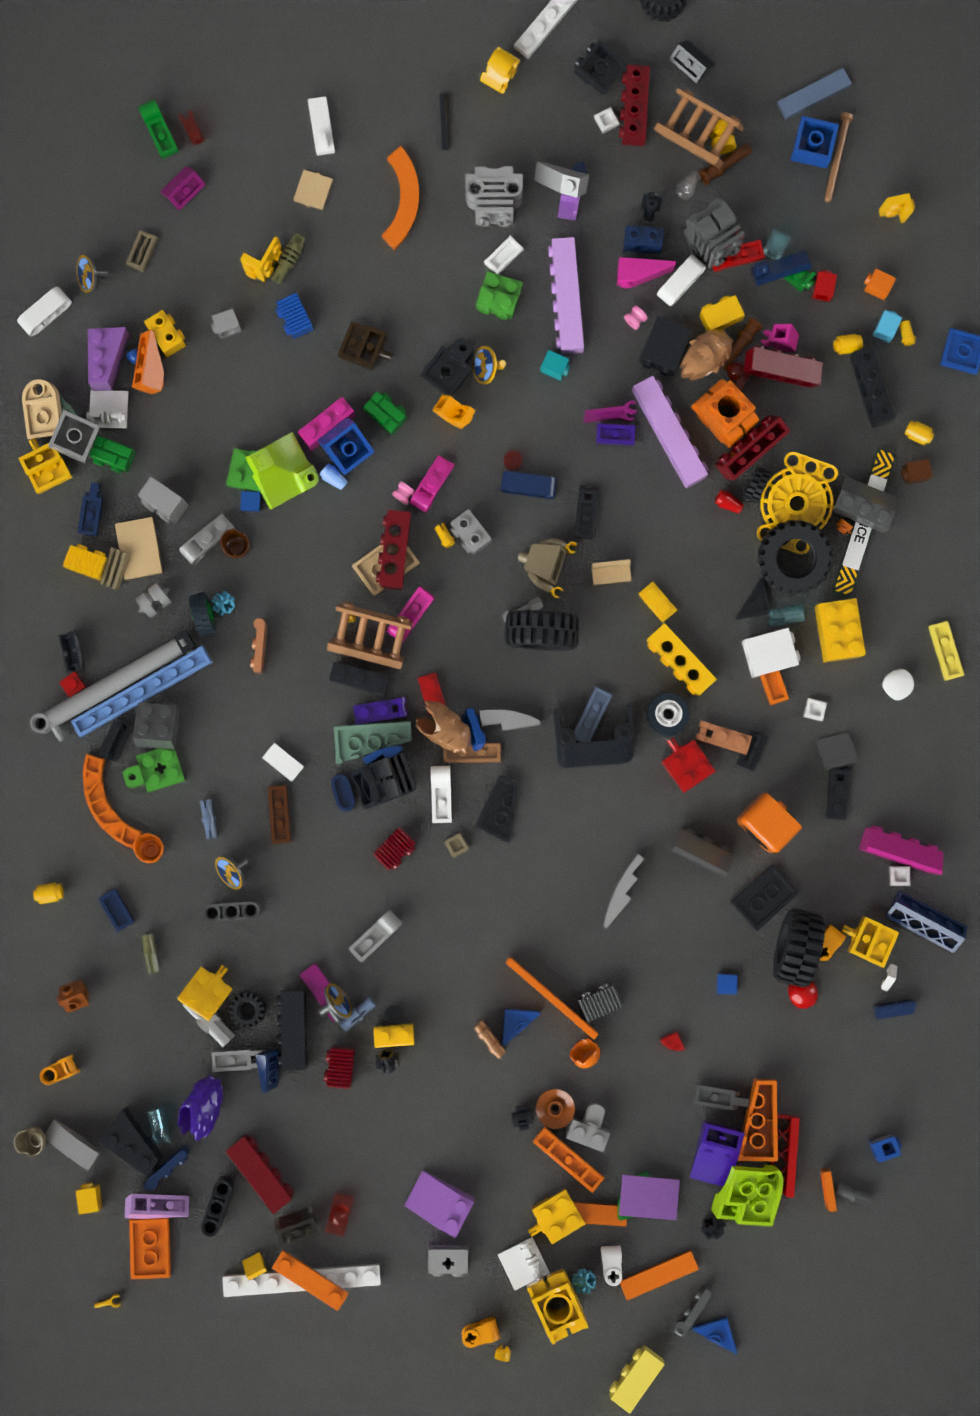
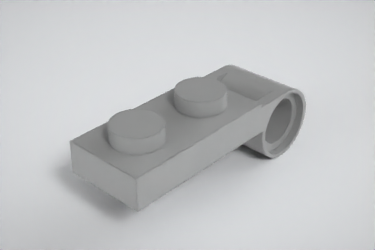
M221 514L188 540L179 551L191 565H195L204 557L207 551L220 542L221 536L226 530L235 527Z
M388 910L349 950L362 963L403 923L391 910Z

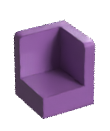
M561 193L558 218L576 221L580 197L576 198Z

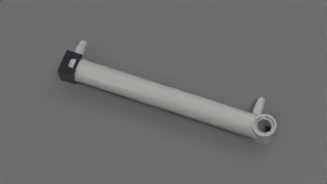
M185 630L174 636L173 640L43 713L34 715L30 720V726L33 731L42 734L53 731L56 738L61 742L65 738L59 727L60 724L177 658L187 655L197 649L190 634ZM41 719H44L46 725L40 729L38 723Z

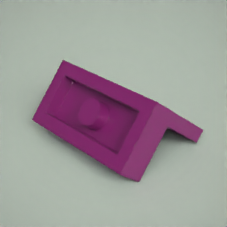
M185 166L160 193L168 198L175 208L180 211L206 184L194 170Z

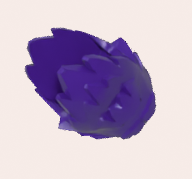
M209 1075L193 1084L189 1096L179 1110L178 1127L181 1128V1134L184 1135L190 1129L191 1134H194L195 1140L198 1141L211 1133L220 1115V1108L223 1102L224 1090L220 1084L221 1079L213 1078Z

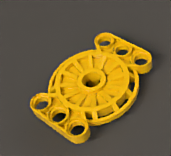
M797 452L787 453L784 457V465L787 468L770 478L761 495L760 510L766 524L758 527L757 537L762 540L760 536L762 528L767 527L771 529L781 522H787V520H802L814 526L821 522L822 524L819 526L821 530L827 524L832 514L833 494L828 482H832L837 478V468ZM790 455H795L798 458V463L795 466H790L787 463ZM809 461H813L816 464L815 471L811 473L805 469V465ZM826 468L834 470V476L831 479H826L823 475ZM782 475V478L775 484L771 483L777 476ZM769 486L771 490L769 491L768 498L764 499L765 492ZM827 491L830 496V504L827 503V496L825 493ZM794 496H800L803 499L804 506L799 510H793L790 507V500ZM764 503H767L768 515H765ZM829 508L828 515L824 520L823 517L826 513V509ZM771 518L773 522L769 523L767 519ZM791 539L780 548L797 554H806L810 546L806 543V549L798 551L796 543L800 539Z

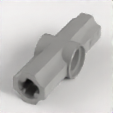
M183 1004L187 1011L196 1019L199 1027L206 1033H209L222 1047L235 1036L222 1021V1017L218 1012L214 1014L210 1021H207Z

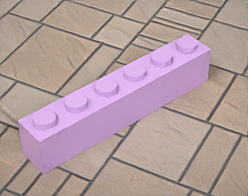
M574 237L552 239L551 245L548 246V255L552 257L553 264H550V276L554 275V282H551V291L556 296V301H553V312H557L554 326L555 331H559V337L556 338V348L560 349V355L583 353L584 343Z
M651 376L634 385L632 392L683 485L687 489L706 479L709 470L705 462L700 461L697 447L695 445L692 446L690 443L688 431L680 425L681 419L677 412H673L669 397L664 396L661 382L658 379L655 380L654 376Z

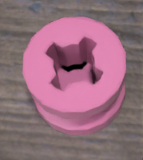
M634 306L632 311L624 316V319L633 329L638 330L640 324L645 322L648 317L641 308Z
M400 481L398 489L393 491L392 495L407 505L409 498L413 496L415 491Z

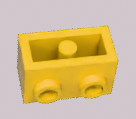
M161 310L144 321L147 328L154 331L156 342L167 358L186 346L183 342L186 338L180 329L176 331L173 324L176 322L170 313L166 315L164 310Z

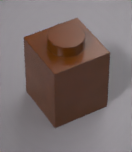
M929 459L907 462L902 466L901 477L905 480L906 485L927 482L933 478Z

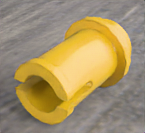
M910 320L900 322L899 324L902 335L901 343H904V346L916 343V336L913 335Z
M441 523V526L437 525L434 528L442 541V546L449 548L455 544V537L451 536L445 523Z

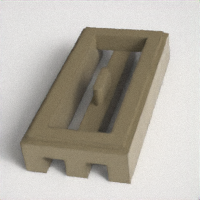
M139 230L126 261V266L133 267L144 273L158 237ZM143 236H145L146 238H145V240H144V242H143V245H142V247H141V249H140V251H139L138 257H137L135 263H133L134 257H135V255H136V253H137V250H138L139 245H140V243H141V241H142V238H143ZM150 239H151V242H150V244H149V247H148V249H147V251H146V254H145L144 259H143V261H142V263H141V266H140V262H141V260H142V257H143V255H144V253H145V250H146V248H147V245H148V243H149V241H150Z
M111 547L100 584L119 590L130 553Z

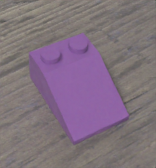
M422 1170L404 1206L438 1229L456 1238L474 1203V1197Z

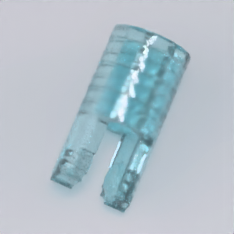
M803 606L771 609L769 611L771 618H769L768 624L770 626L804 622Z
M164 1107L148 1110L147 1115L154 1144L159 1145L162 1140L164 1143H170L171 1136Z

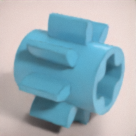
M223 591L222 594L216 593L211 600L213 604L212 610L221 616L224 613L230 614L235 607L233 602L235 598L226 591Z
M585 1268L578 1269V1273L573 1274L572 1285L577 1293L582 1292L583 1295L590 1294V1289H595L596 1277L591 1270L586 1271Z

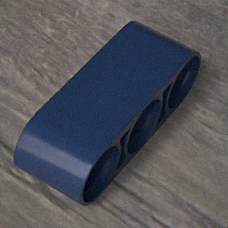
M504 471L500 491L508 494L554 499L557 479L548 476Z

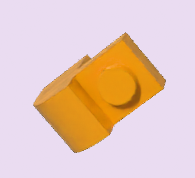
M441 395L432 411L450 424L463 429L464 426L466 427L472 421L476 410L471 406L461 405L451 396Z

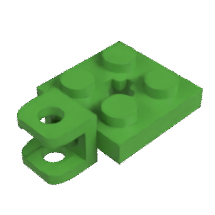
M159 748L137 755L136 758L139 765L129 767L123 771L126 785L129 788L145 785L148 793L185 781L175 749ZM161 763L162 766H166V769L163 770V774H160L159 771H155V768L158 767L157 764ZM136 775V779L133 781L129 780V777Z

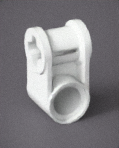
M621 1245L601 1246V1261L605 1281L610 1286H617L622 1281ZM611 1271H615L614 1279L608 1276L611 1275Z

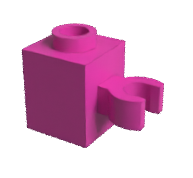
M774 324L772 332L770 330L763 331V334L769 337L767 340H761L764 346L773 345L775 349L782 352H796L799 334L792 324Z

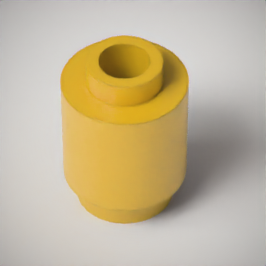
M855 333L837 336L836 340L833 341V349L838 355L853 353L863 348L861 335H856Z
M912 420L904 432L908 436L907 438L923 446L926 443L929 444L934 436V433H932L933 428Z
M53 882L37 885L36 890H33L34 900L38 901L39 904H46L63 899L64 891L61 883Z

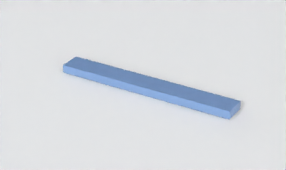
M201 646L71 720V723L78 736L82 738L138 706V702L143 703L210 665L213 661L205 647Z

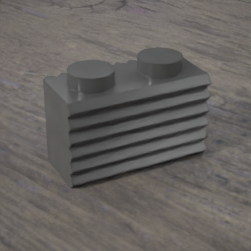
M607 982L598 986L599 990L593 993L591 990L580 994L581 998L578 999V1002L587 1022L623 1007L614 984L609 985Z

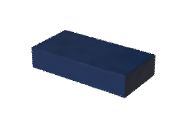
M117 889L98 898L116 932L135 923Z

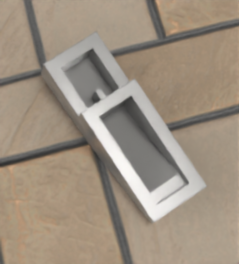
M479 711L482 727L501 724L502 731L540 725V720L515 711Z
M56 1119L52 1121L45 1133L46 1139L54 1147L88 1171L93 1167L102 1150L87 1142L85 1137Z

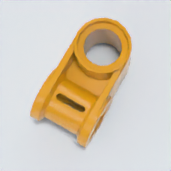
M831 924L825 928L823 942L825 956H820V961L829 960L846 938V935Z
M73 1054L44 1068L39 1076L41 1082L45 1085H50L79 1073L80 1069L76 1068ZM48 1070L54 1072L55 1077L53 1080L47 1078L46 1072Z
M495 1317L485 1318L479 1322L466 1325L461 1332L462 1342L469 1348L492 1343L500 1339ZM468 1333L473 1335V1339L468 1337Z

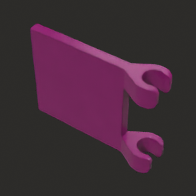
M629 401L624 406L585 410L583 423L616 419L632 422L635 417L629 418L627 413L630 415L637 413V410L629 408L630 405H636V401Z

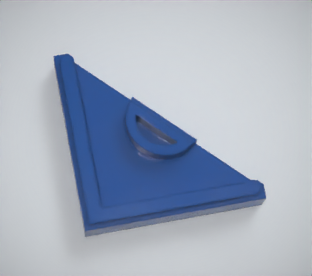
M505 1008L502 1045H506L527 1027L528 1024L540 1015V1011Z
M727 1316L692 1326L694 1332L703 1335L734 1354H738Z

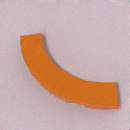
M401 146L387 157V161L394 169L400 184V204L393 222L381 235L394 251L408 236L416 220L419 207V184L412 161Z
M86 753L83 766V784L88 807L103 830L116 841L133 849L134 841L139 835H142L143 831L124 822L111 807L103 782L106 759Z

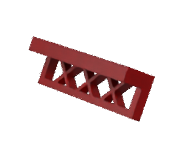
M777 1114V1121L778 1118L788 1119V1127L781 1132L777 1127V1131L780 1133L778 1139L783 1137L787 1141V1146L781 1152L778 1150V1158L781 1156L785 1160V1167L780 1170L781 1173L785 1171L782 1194L785 1197L794 1198L800 1118L797 1115ZM770 1161V1165H774L775 1161Z

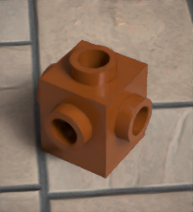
M81 979L59 987V996H57L59 1006L64 1007L67 1013L89 1006L88 990Z

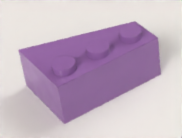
M126 327L88 329V383L93 391L113 390L120 369L119 365L122 357H124L127 341L130 339V334Z

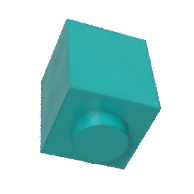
M548 350L540 372L561 381L562 377H566L571 366L568 365L569 359Z

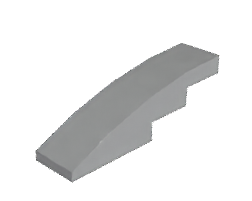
M636 854L627 866L613 891L602 924L606 929L631 900L626 895V892L638 879L632 873L644 860L639 854Z

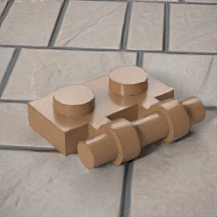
M482 1019L478 1021L474 1027L478 1034L477 1036L480 1040H484L491 1054L495 1055L497 1059L501 1058L506 1052L505 1048Z

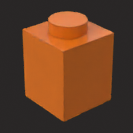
M875 269L872 274L869 273L864 281V284H866L864 291L884 301L896 278Z

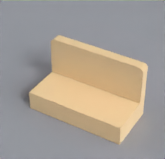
M631 560L593 563L591 566L593 586L631 582Z

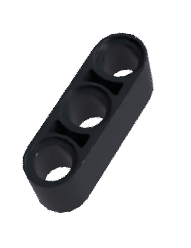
M228 1177L220 1178L213 1187L201 1225L202 1233L207 1237L216 1235L222 1226L234 1188L233 1181ZM219 1184H226L228 1186V1191H221L219 1189ZM213 1203H220L222 1205V1210H215L213 1208ZM207 1222L215 1223L216 1229H209Z

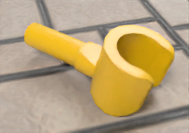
M115 1293L111 1296V1299L94 1303V1307L111 1305L117 1308L121 1305V1302L114 1303L112 1299L120 1297V1295Z

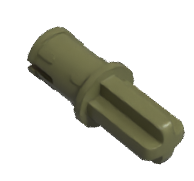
M154 934L141 936L144 948L142 955L145 956L147 972L149 974L159 971Z

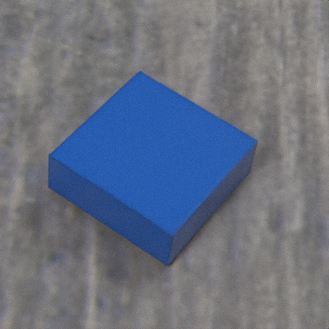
M241 491L240 510L260 512L261 492Z
M717 974V994L737 995V975Z

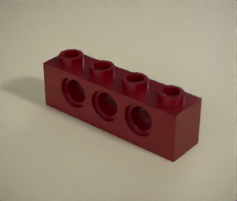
M388 510L387 515L383 516V526H386L385 534H381L380 545L384 546L383 553L379 552L378 564H381V571H377L376 583H379L380 588L403 591L411 512ZM393 527H398L401 529V532L395 536L390 533V530ZM397 546L399 550L396 554H390L388 552L389 547ZM393 564L397 569L394 573H388L386 567Z

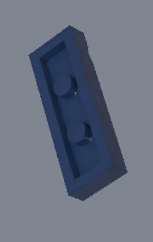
M804 250L774 261L766 262L764 260L755 263V267L751 268V274L756 286L811 269V263Z

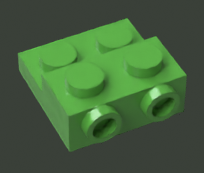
M487 271L476 303V309L483 314H495L503 320L512 319L523 282Z
M234 448L226 482L228 487L260 492L252 477L254 473L245 458L256 451L252 450L250 452Z

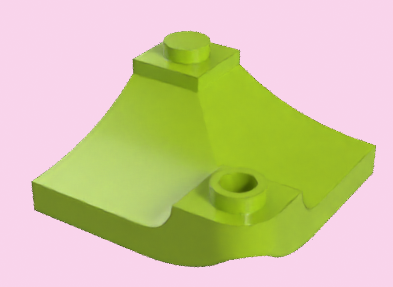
M293 432L245 457L254 473L252 477L270 509L307 491L319 481L316 469L307 460ZM308 475L312 476V481L308 480Z
M764 1164L763 1168L732 1166L722 1190L719 1193H715L711 1208L712 1213L717 1219L735 1220L737 1224L773 1226L783 1191V1175L775 1165Z

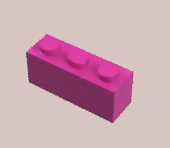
M341 397L300 429L298 434L308 448L313 451L320 445L317 441L345 418L348 417L350 420L355 418V412L346 400Z

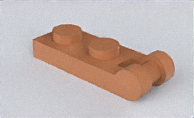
M257 618L253 623L257 633L256 638H253L252 649H255V655L251 657V668H253V672L263 674L267 623L263 619Z
M700 721L699 734H696L695 740L747 755L752 736ZM707 730L713 731L711 738L706 736Z

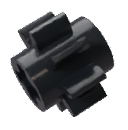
M392 1049L382 1050L379 1055H376L375 1063L377 1070L382 1068L383 1073L394 1072L396 1067H399L398 1053L393 1054Z
M525 1105L516 1107V1112H511L513 1126H519L520 1131L529 1129V1124H533L531 1109L526 1110Z
M709 1214L702 1220L703 1227L700 1230L707 1239L710 1240L713 1237L718 1240V1238L725 1234L723 1227L726 1224L722 1219H717Z

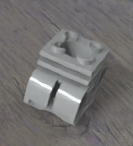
M485 166L475 167V174H466V203L469 208L475 210L476 225L488 227L490 224H498V226L506 227L509 224H513V210L519 208L522 203L523 174H513V166H503L497 169Z

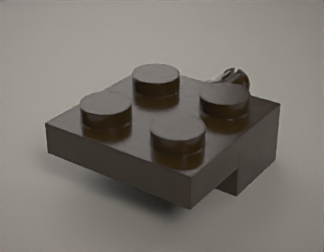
M351 321L337 356L373 371L380 357L391 361L393 353L383 350V345L387 338L386 332Z

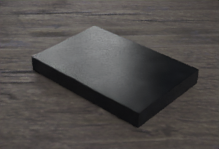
M772 864L729 903L751 928L757 932L799 893Z

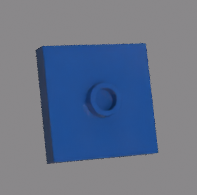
M950 328L940 365L977 375L980 367V335Z

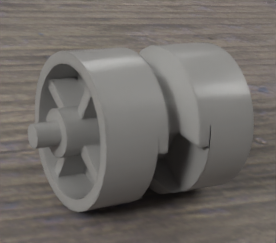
M156 582L148 589V593L143 592L135 599L139 604L140 609L137 610L139 614L143 611V613L145 612L152 618L159 613L160 607L165 608L172 603L167 593L170 589L168 587L162 589Z

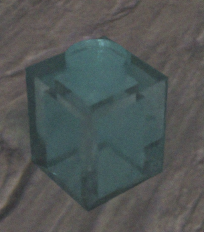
M774 229L764 248V254L775 260L780 259L791 237Z

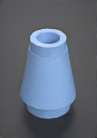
M330 463L319 474L323 477L322 480L340 490L348 483L335 465L332 466Z

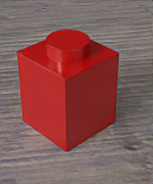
M829 270L818 271L815 276L811 299L830 302L834 295L837 274H832Z

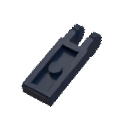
M183 1145L151 1173L144 1182L145 1190H154L162 1177L166 1179L173 1173L174 1170L172 1168L177 1164L181 1166L186 1162L190 1149Z

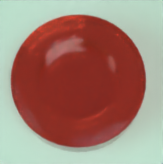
M517 451L507 452L503 459L504 466L510 471L518 470L522 465L520 453Z

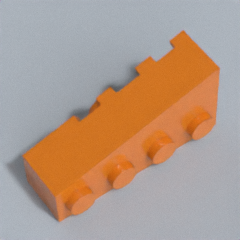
M754 1078L749 1105L742 1127L744 1137L738 1161H778L777 1081L773 1078Z

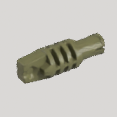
M295 233L278 259L279 265L271 279L274 282L277 280V283L282 285L288 271L293 269L301 254L305 238L300 234Z

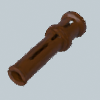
M745 143L721 159L724 163L720 169L711 164L704 170H699L698 174L701 181L705 185H709L711 180L717 176L721 177L726 169L752 154L751 147L747 148L749 144Z
M750 317L745 328L738 332V338L732 344L731 356L726 361L722 370L727 371L744 347L752 343L756 333L763 329L761 323L756 319Z

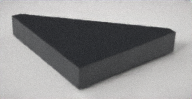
M764 578L760 579L736 616V620L771 613Z

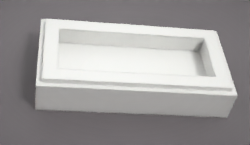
M510 235L484 261V264L494 274L499 275L524 251V248Z
M275 743L262 757L292 782L304 768L302 764Z

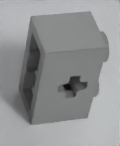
M429 1245L428 1274H433L435 1277H442L444 1274L462 1277L464 1274H468V1245ZM446 1258H450V1265H447Z

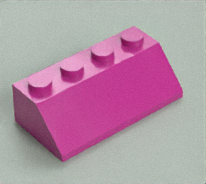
M878 826L865 827L859 850L931 874L942 875L944 852L938 851L939 847L932 844H927V846L920 845L919 840L910 837L908 840L902 839V835L896 832L884 833L883 828Z

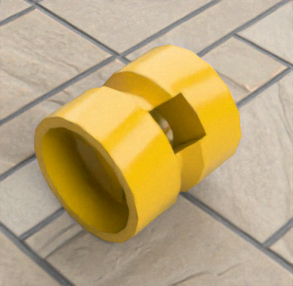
M718 120L709 135V138L712 139V150L728 125L723 120ZM730 135L720 155L736 149L734 135Z

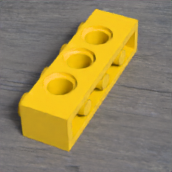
M665 623L646 640L648 642L647 647L653 653L657 652L661 656L660 661L666 667L670 666L674 670L673 675L679 681L683 680L687 684L686 689L692 695H701L717 680ZM664 642L671 644L672 650L670 652H665L662 649ZM677 656L684 658L685 664L683 666H678L675 663ZM690 670L697 672V680H691L688 677Z

